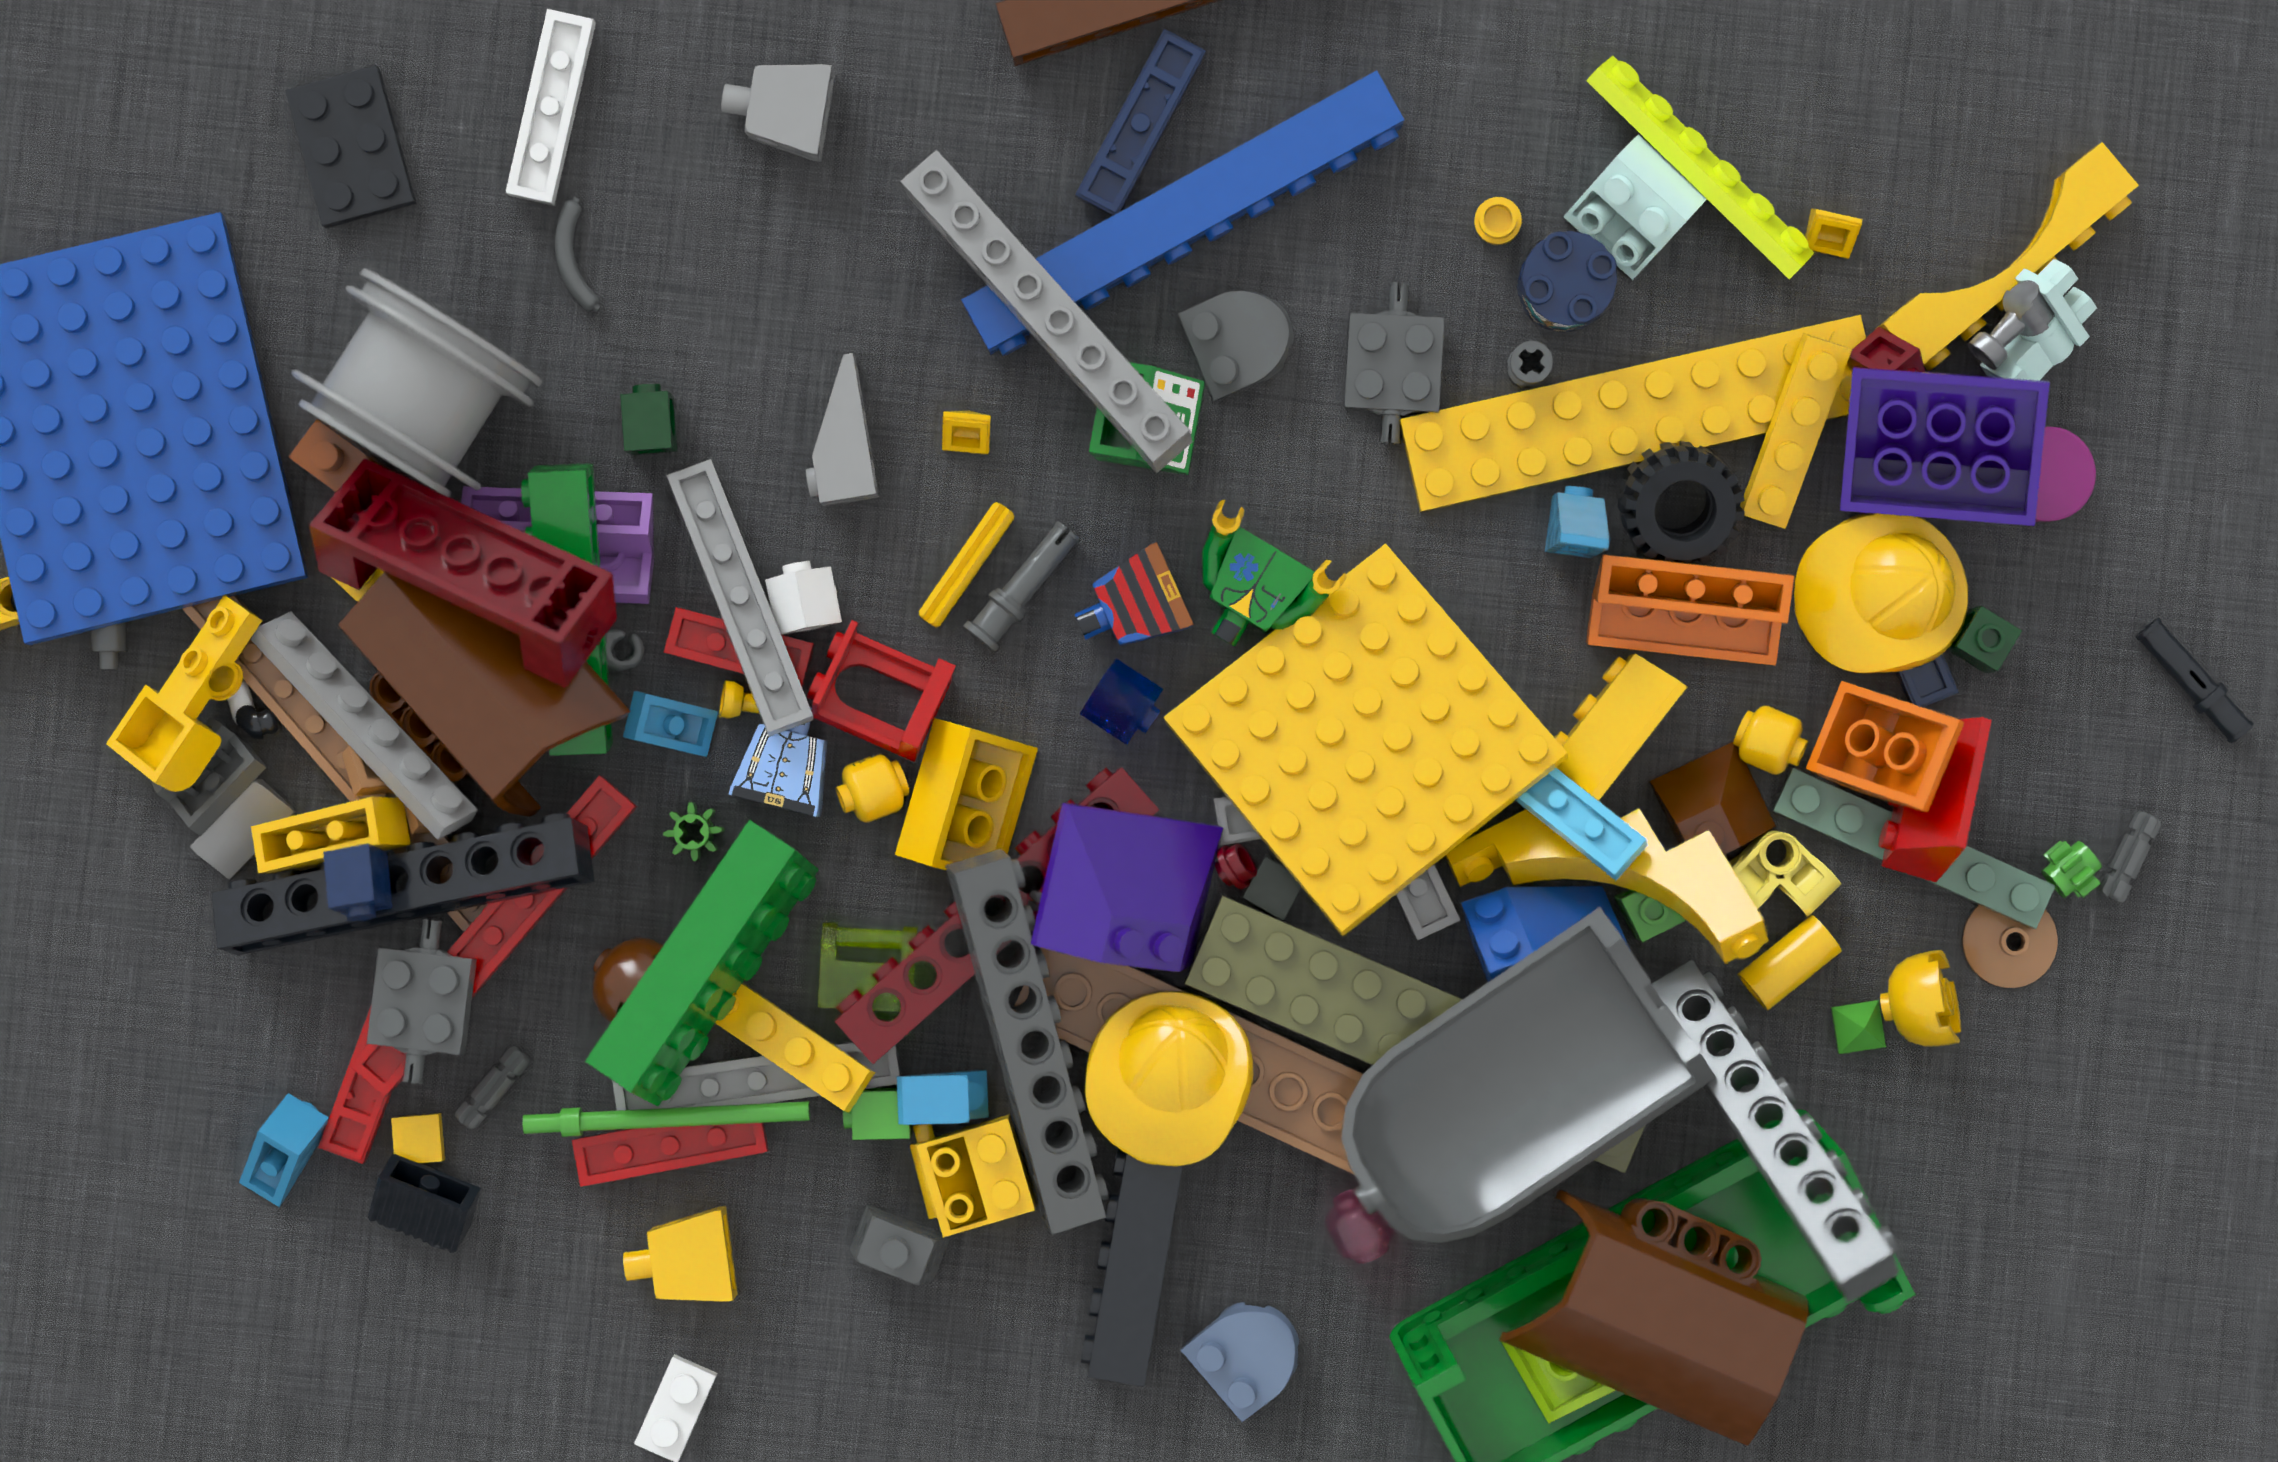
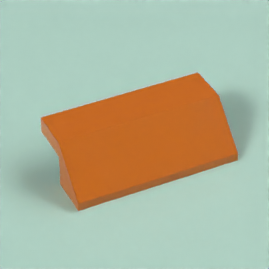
M1602 554L1592 594L1586 643L1594 646L1776 666L1782 623H1788L1794 576Z

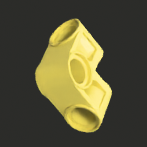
M1770 830L1755 838L1739 855L1729 861L1730 866L1757 909L1764 904L1774 889L1778 887L1801 908L1808 918L1841 885L1838 878L1795 837L1779 831ZM1779 839L1786 846V857L1778 865H1772L1767 860L1766 850L1771 842Z

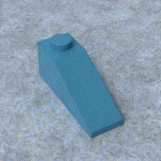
M1565 486L1564 493L1557 492L1554 494L1551 501L1545 552L1593 558L1607 550L1609 546V532L1605 499L1593 497V489L1578 486Z

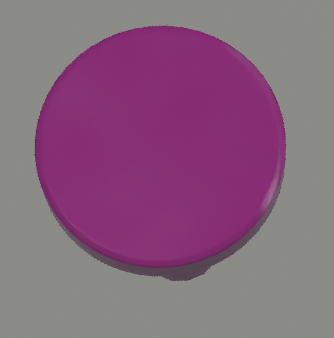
M2045 427L2035 522H2052L2073 515L2085 505L2094 489L2096 468L2090 450L2078 436L2062 428Z

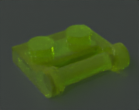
M823 922L818 1007L836 1008L856 988L864 994L877 982L871 975L884 964V962L836 960L837 946L902 949V960L913 951L907 943L918 934V927L903 926L902 931L838 927V922ZM916 963L911 966L908 973L909 981L914 987ZM882 993L874 999L872 1010L899 1012V999L891 993Z

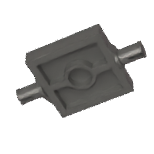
M1393 282L1389 285V311L1377 314L1350 313L1344 407L1345 409L1369 410L1381 415L1380 443L1389 444L1390 426H1392L1391 443L1392 445H1399L1401 417L1413 413H1439L1445 317H1425L1408 312L1410 284L1401 283L1400 301H1398L1399 285L1398 282Z
M422 919L420 947L407 950L378 948L367 1044L391 1046L406 1053L402 1082L423 1084L426 1055L438 1052L456 1055L465 1054L477 959L457 957L444 950H439L443 921Z

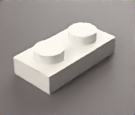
M674 1355L634 1444L673 1462H679L718 1373L678 1355Z

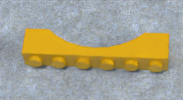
M2101 142L2054 180L2050 204L2039 230L2026 250L2007 269L1994 278L1970 288L1946 293H1920L1878 327L1919 348L1924 367L1928 371L1932 370L1951 354L1945 346L1959 335L1966 341L1987 324L1982 316L1995 305L2000 311L2004 310L2003 296L2006 290L2010 291L2018 284L2015 278L2024 268L2038 275L2053 259H2056L2055 255L2067 245L2073 251L2076 250L2096 233L2091 227L2094 222L2103 215L2110 221L2132 203L2127 195L2139 185L2105 144Z

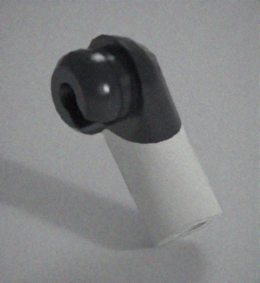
M243 679L239 690L227 699L232 718L253 739H264L263 735L274 734L279 729L275 714L270 709L256 713L249 685Z

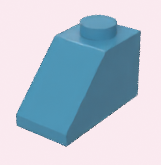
M288 1093L258 1130L239 1183L280 1207L319 1144L329 1117L319 1112L312 1104L301 1101Z

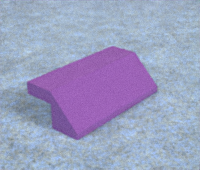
M463 486L462 504L522 532H525L527 526H532L531 509L524 508L520 488L481 487L480 490L476 491L471 487ZM595 491L600 567L613 573L615 603L649 604L654 564L653 494Z

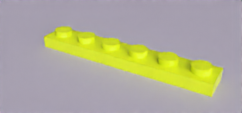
M1611 56L1586 80L1788 279L1798 272L1811 258L1814 252L1808 247L1809 244L1806 237L1798 229L1791 226L1788 227L1775 214L1774 207L1764 196L1758 193L1754 194L1741 181V176L1733 165L1727 161L1719 160L1707 148L1706 140L1698 131L1681 123L1673 115L1671 105L1663 97L1652 94L1639 81V76L1633 67Z

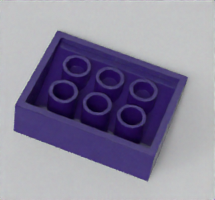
M1853 367L1840 511L2035 526L2050 382Z

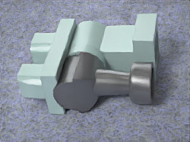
M2053 259L2038 275L2024 268L2015 278L2018 284L2010 291L2006 290L2003 296L2005 316L1990 334L1979 332L1967 344L1974 356L1982 362L1980 366L1988 377L2040 381L2053 365L2059 364L2069 357L2073 351L2074 344L2080 347L2090 337L2082 324L2097 307L2085 292L2076 287H2073L2063 297L2065 292L2078 280V277L2072 268L2056 259Z

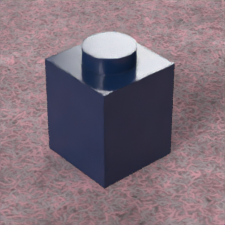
M368 843L323 852L328 909L346 915L349 921H363L375 918L376 911L392 908L388 855L386 851Z

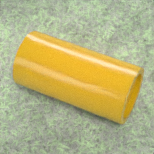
M1810 915L1737 975L1752 996L1768 1011L1840 954L1842 949L1826 927L1814 915Z

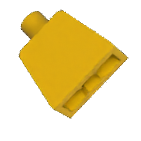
M719 1206L653 1227L647 1232L649 1249L624 1252L623 1254L626 1280L653 1278L654 1292L657 1299L726 1302L733 1301L738 1295L726 1206Z

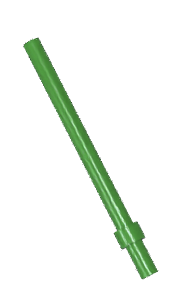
M810 1102L583 1112L581 1107L561 1108L560 1113L523 1115L524 1134L561 1132L562 1137L582 1136L583 1131L810 1121Z

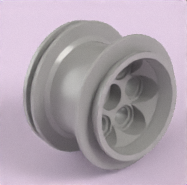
M363 268L359 275L367 282L362 290L353 286H346L345 290L348 295L365 306L368 313L323 384L318 383L298 370L292 371L293 377L317 392L311 403L301 399L298 405L444 496L450 497L452 494L451 491L444 487L451 476L476 491L480 490L481 484L456 469L501 396H508L524 406L532 407L534 405L533 400L524 392L529 384L539 388L543 381L520 363L456 321L383 277Z

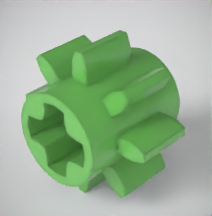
M689 802L687 815L682 816L675 811L669 813L676 823L674 830L663 832V836L674 837L678 843L672 852L674 855H679L685 849L691 850L692 860L699 861L701 857L700 849L706 847L712 852L719 850L717 845L712 842L715 833L724 832L725 828L713 826L710 819L715 814L716 810L714 808L706 810L701 815L697 814L695 802ZM701 821L703 826L700 829V833L704 836L702 842L699 840L687 842L685 838L688 835V831L684 827L685 823Z
M2078 840L2071 847L2066 841L2063 843L2059 841L2043 854L2050 864L2041 871L2047 882L2056 886L2054 890L2063 898H2066L2072 892L2078 898L2080 896L2084 898L2101 884L2094 874L2102 868V865L2094 853L2081 841Z

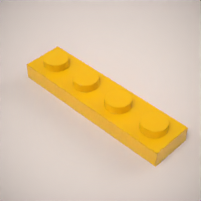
M1803 333L1745 490L1744 501L1740 504V507L1745 511L1744 516L1786 529L1852 350L1848 347Z
M742 983L736 993L732 994L736 997V1000L729 1014L723 1020H717L715 1023L843 1111L850 1113L875 1072Z

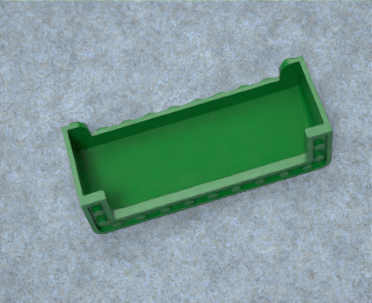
M1796 1109L1799 1116L1808 1113L1806 1110ZM1809 1114L1822 1135V1139L1817 1142L1826 1154L1833 1150L1846 1169L1848 1176L1842 1179L1850 1191L1858 1187L1868 1200L1845 1152ZM1770 1121L1764 1125L1763 1129L1776 1128L1782 1121ZM1738 1138L1607 1209L1620 1215L1624 1206L1631 1200L1642 1198L1660 1201L1749 1239L1756 1244L1761 1254V1265L1756 1275L1806 1296L1808 1301L1806 1327L1823 1318H1831L1840 1314L1848 1304L1859 1300L1868 1311L1887 1314L1897 1310L1905 1300L1915 1296L1895 1254L1894 1257L1900 1273L1847 1303ZM1796 1157L1787 1165L1799 1166L1807 1160V1157ZM1819 1195L1812 1203H1826L1833 1195ZM1651 1209L1645 1212L1642 1217V1228L1646 1234L1652 1230L1655 1223V1217ZM1875 1212L1868 1216L1876 1229L1882 1227ZM1584 1222L1398 1323L1391 1331L1390 1340L1455 1462H1560L1573 1454L1578 1455L1587 1452L1602 1438L1613 1432H1621L1631 1428L1639 1418L1659 1409L1616 1390L1548 1423L1501 1341H1499L1502 1332L1508 1333L1520 1328L1562 1302L1590 1238ZM1693 1228L1689 1229L1684 1236V1246L1688 1252L1693 1249L1697 1240L1696 1232ZM1853 1231L1846 1232L1839 1237L1838 1241L1850 1242L1857 1238L1859 1233ZM1735 1246L1730 1248L1726 1255V1264L1729 1269H1732L1738 1261V1252Z

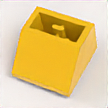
M1010 1114L967 1126L916 1145L943 1237L1035 1211L1037 1204Z

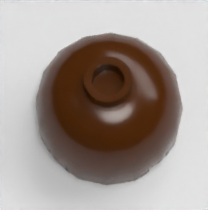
M636 937L619 943L613 949L607 948L599 955L593 967V971L596 973L593 980V998L601 1015L610 1023L613 1021L664 946L663 944L649 938Z

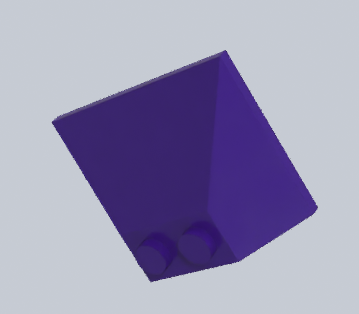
M1062 803L1031 944L1107 964L1181 972L1191 966L1223 827Z

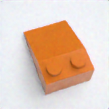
M1841 681L1805 769L1834 784L1868 796L1928 812L1964 722Z

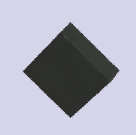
M1265 856L1257 869V875L1252 878L1242 898L1284 920L1302 887L1284 866Z

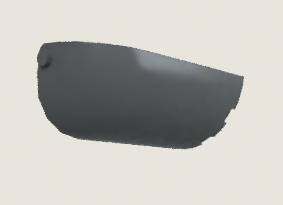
M1600 907L1392 1047L1362 1075L1345 1107L1341 1139L1350 1168L1361 1184L1354 1189V1192L1370 1215L1378 1210L1391 1227L1410 1240L1443 1243L1474 1236L1509 1218L1716 1078L1700 1050L1668 1005L1664 1004L1630 948Z

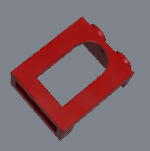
M851 620L845 634L839 631L836 632L826 655L827 658L832 659L826 675L820 672L816 674L807 694V698L813 700L811 710L813 718L915 762L953 681L956 665L939 658L935 667L858 634V622ZM862 666L922 691L923 693L906 730L899 729L843 703L836 694L835 689L836 679L840 673L849 667Z

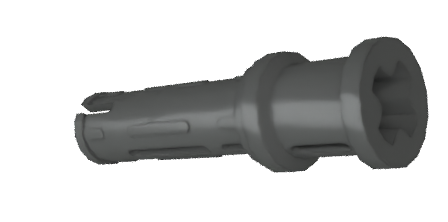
M1055 522L1054 527L1002 590L996 588L995 591L992 590L988 594L990 601L972 622L966 621L963 628L992 652L996 653L1000 648L998 642L1015 621L1021 622L1025 618L1026 610L1023 607L1071 549L1080 542V538L1070 531L1062 542L1056 545L1067 531V527L1061 522Z

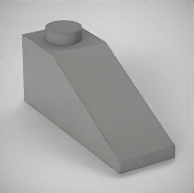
M853 353L843 354L812 454L814 468L806 469L810 496H819V502L823 506L879 497L857 359Z

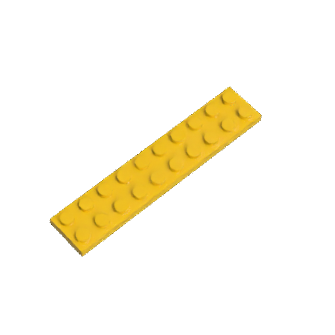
M1861 315L1439 410V413L1429 412L1400 419L1401 432L1419 511H1429L1631 465L1633 461L1640 463L1645 459L1642 456L1643 452L1651 449L1655 453L1661 450L1660 444L1670 442L1673 446H1679L1680 441L1690 442L1697 448L1700 445L1706 448L1764 435L1769 428L1803 333L1848 347L1852 350L1866 338ZM1848 363L1826 420L1849 415L1853 370L1849 368Z

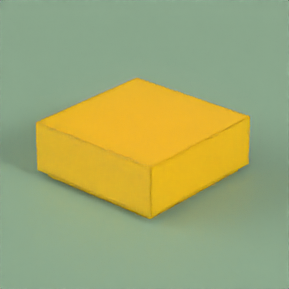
M441 1113L391 1118L394 1154L417 1163L441 1162L445 1160Z

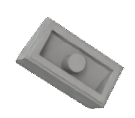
M255 779L225 812L195 840L190 848L231 880L255 855L251 826L291 817L296 811L263 779Z

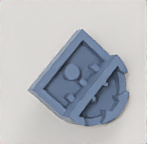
M1240 1302L1226 1308L1216 1320L1186 1342L1181 1352L1240 1421L1243 1422L1285 1388L1298 1366L1297 1347L1299 1345V1337L1289 1319L1274 1307L1268 1305L1262 1308L1245 1305V1302Z

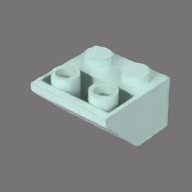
M1638 134L1614 158L1563 217L1580 233L1588 234L1602 243L1615 258L1616 265L1633 280L1707 199L1668 160Z

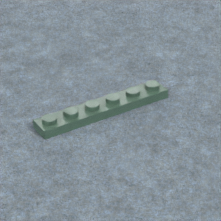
M1791 768L1772 809V812L1876 859L1883 860L1885 849L1879 847V838L1886 820L1891 821L1893 813L1795 768ZM1966 846V849L1937 882L1923 879L2032 929H2037L2056 887L2049 882L1969 846Z

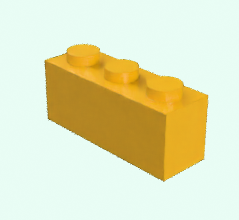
M368 797L251 826L258 873H276L286 870L304 871L316 868L318 864L324 862V851L368 843L387 851L411 844L404 803L399 798Z

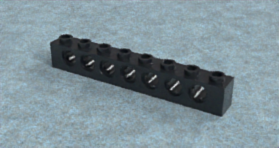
M559 813L542 817V824L525 827L522 823H509L496 827V833L480 836L479 833L474 832L461 833L452 836L451 843L435 846L433 842H418L406 846V852L390 855L387 852L392 908L376 911L375 918L363 921H349L346 915L328 909L324 862L317 865V871L301 874L299 870L280 871L272 875L273 880L257 883L256 880L252 879L233 881L228 884L229 889L211 893L217 948L238 956L595 882L588 827L571 818L569 814ZM543 844V857L538 863L531 865V852L536 846ZM498 854L496 869L486 875L485 865L487 860L492 855ZM452 863V876L447 882L442 884L440 880L441 872L446 865ZM407 872V885L401 892L397 893L396 882L402 874ZM317 891L318 902L312 910L308 911L307 901ZM273 901V912L268 919L264 920L263 910L269 902Z

